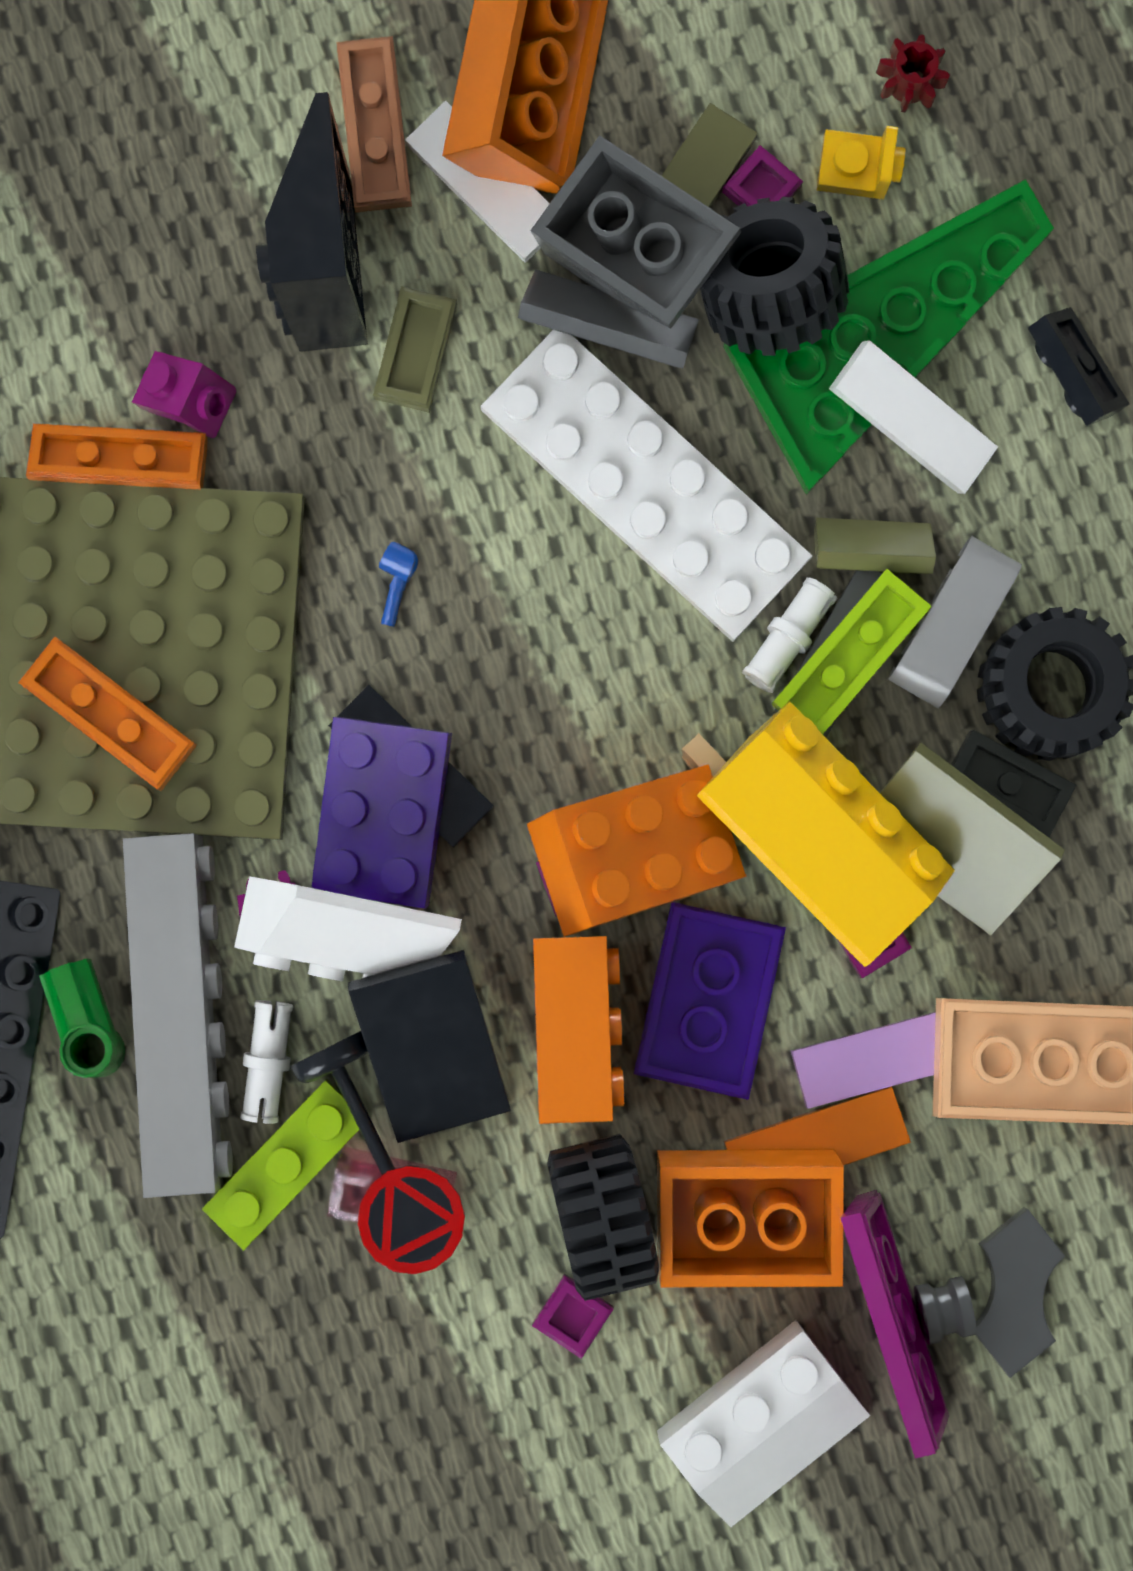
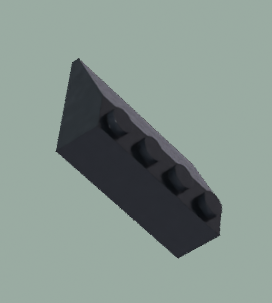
M316 93L265 220L267 244L256 246L261 283H266L269 301H274L277 319L282 320L284 335H293L300 352L368 345L351 175L329 93Z

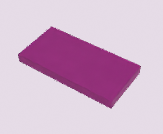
M877 1190L857 1195L840 1218L916 1459L936 1454L949 1419V1412L927 1342L923 1335L920 1319L880 1192L877 1193Z

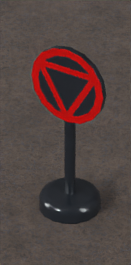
M359 1031L290 1067L296 1079L301 1083H310L332 1073L382 1175L371 1183L360 1202L357 1224L364 1247L376 1262L393 1272L418 1274L433 1270L452 1256L462 1239L465 1212L460 1194L446 1177L430 1168L406 1165L395 1169L345 1068V1065L368 1053L362 1032Z

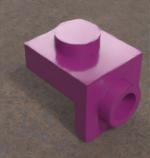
M155 351L143 374L132 403L149 413L185 423L197 432L206 433L207 437L215 438L236 394V387L202 363Z

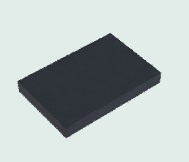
M464 950L348 982V992L397 1143L511 1111L508 1095Z

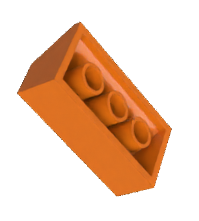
M474 0L442 156L477 177L532 186L538 191L557 194L575 170L608 0Z

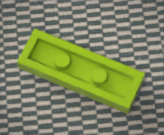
M886 569L771 705L779 711L790 701L824 734L932 606L891 571Z
M326 1079L202 1208L243 1251L359 1131L342 1093Z

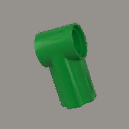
M86 958L67 963L39 975L61 1041L59 1053L60 1060L65 1069L74 1076L82 1078L105 1077L117 1071L124 1060L125 1045L120 1034L114 1029L92 960ZM95 1034L104 1043L105 1054L102 1061L92 1068L84 1062L81 1049L85 1040Z

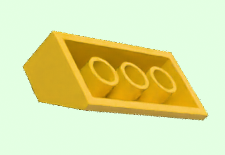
M790 701L749 736L697 794L702 802L864 967L872 963L934 902L955 872L941 853L901 815L900 811L892 803L888 802L859 772L858 768L851 761L847 760L818 730L816 725L809 718L805 717Z

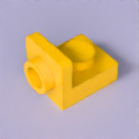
M886 126L882 137L826 129L823 136L816 191L884 200L891 182L900 183L904 168L906 149L905 147L896 146L898 127Z

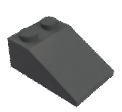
M600 135L530 230L546 256L587 284L670 329L741 234V229Z

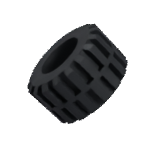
M770 197L757 199V204L747 207L744 203L733 208L734 213L732 215H722L741 229V234L700 288L710 327L714 333H719L721 341L729 347L738 344L739 351L747 354H752L755 350H761L763 356H774L776 350L787 349L788 353L800 350V344L806 341L813 344L820 340L823 329L832 330L839 322L838 313L845 312L847 308V294L850 293L841 237L837 225H833L832 217L825 210L817 212L816 205L806 200L800 204H795V200L792 197H781L779 201H770Z
M1062 607L1049 608L1041 614L1035 612L1001 634V637L986 652L988 659L980 665L977 677L983 679V686L977 689L978 702L985 701L988 710L982 716L987 725L994 722L999 729V732L995 735L1003 744L1012 742L1017 746L1014 752L1025 757L1035 754L1038 755V760L1051 761L1056 758H1071L1103 745V741L1114 737L1123 728L1119 723L1121 720L1130 717L1133 710V704L1128 702L1129 696L1133 695V679H1129V671L1133 669V655L1124 658L1120 647L1127 642L1120 633L1111 637L1105 631L1110 625L1109 622L1100 616L1093 621L1086 619V610L1074 608L1068 613H1063ZM1053 652L1067 657L1076 664L1083 675L1086 688L1085 699L1079 712L1069 718H1059L1044 712L1036 705L1029 693L1027 686L1028 668L1032 659L1041 653Z
M621 1134L551 1150L547 1167L576 1291L587 1301L656 1284L659 1274L657 1251L631 1147Z

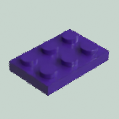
M333 717L311 888L367 900L418 908H427L429 906L452 733L345 717Z

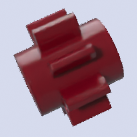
M920 34L916 41L905 45L900 39L896 38L890 49L892 59L881 58L876 70V74L888 78L880 94L881 98L893 96L901 102V112L904 113L911 103L921 101L923 106L928 109L932 107L936 98L934 88L944 89L950 77V73L938 69L946 52L945 49L935 50L932 46L925 43V36L923 34ZM904 67L907 69L908 72H910V74L906 75L903 72ZM917 71H920L923 74L922 78L918 73H916Z

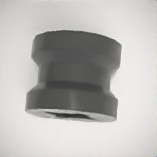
M962 1276L950 1278L945 1286L936 1288L927 1283L914 1286L917 1312L923 1335L928 1345L940 1343L944 1336L957 1333L963 1338L976 1335L977 1328L974 1309L967 1285Z

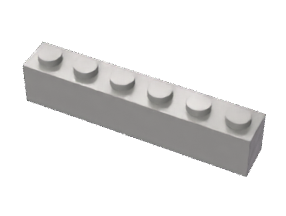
M194 833L123 838L143 1198L216 1193L224 1186L223 1177L232 1176L233 1155L230 1141H221L220 1118L228 1117L229 1092L226 1081L217 1082L216 1058L225 1057L226 1039L223 1023H214L213 999H220L222 996L219 963L210 964L209 940H217L219 932L216 905H207L205 881H214L215 878L212 846H203V836Z

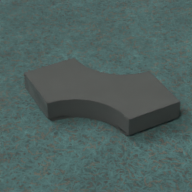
M1025 1207L978 1243L989 1263L991 1290L986 1307L976 1320V1336L1009 1378L1056 1342L1045 1319L1043 1298L1046 1283L1051 1272L1065 1257L1043 1227Z

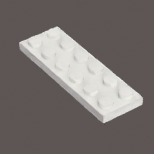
M553 329L481 405V411L732 642L736 640L812 558V555L570 334Z

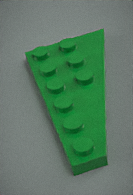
M1026 179L848 274L850 293L847 294V308L845 312L838 313L839 322L832 330L823 329L821 331L822 338L817 342L811 344L806 341L799 345L800 350L788 353L787 349L776 350L774 356H763L761 350H755L752 354H747L739 351L738 344L729 347L724 343L723 348L806 495L872 426L868 420L829 390L861 342L870 340L913 377L917 378L1051 234L1054 227Z

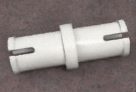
M806 578L802 588L782 617H774L767 627L770 634L749 665L742 671L745 678L758 688L768 693H773L777 683L798 653L805 654L812 644L809 637L831 604L833 605L837 600V596H834L835 593L816 579Z
M256 1000L250 1052H245L243 1057V1066L248 1067L243 1111L240 1118L257 1123L260 1099L264 1098L262 1110L263 1123L274 1124L279 1121L278 1110L283 1071L290 1070L291 1058L285 1055L293 1005L276 1001L274 1023L270 1026L271 1001Z

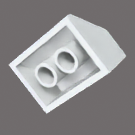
M249 876L234 947L254 952V965L289 971L291 960L310 963L309 975L343 981L345 970L363 973L362 978L441 956L458 934L462 919Z
M795 1320L659 1428L657 1433L660 1446L696 1493L732 1527L866 1420L870 1414L798 1321Z

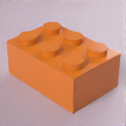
M709 764L561 807L527 823L564 937L747 877L731 830L697 796L713 778Z
M607 936L533 939L539 1124L613 1121V1107L624 1106L623 1070H621V1067H611L610 1046L622 1045L621 1009L619 1007L609 1008L608 985L620 984L619 948H607Z
M657 1150V1257L660 1287H843V1225L840 1217L844 1213V1166L836 1151Z

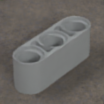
M973 536L969 537L958 554L960 556L953 570L950 568L930 603L932 607L926 617L922 618L901 653L903 654L902 659L896 668H892L887 678L889 681L936 708H939L950 694L1022 567V564Z

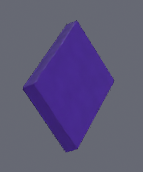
M671 902L633 1074L749 1100L786 927Z

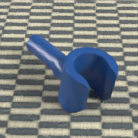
M391 542L388 545L379 563L380 569L394 576L389 586L381 624L395 627L403 591H405L406 584L411 580L418 566L416 553L396 542Z

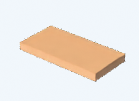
M936 998L932 1116L958 1119L1133 1125V1006Z

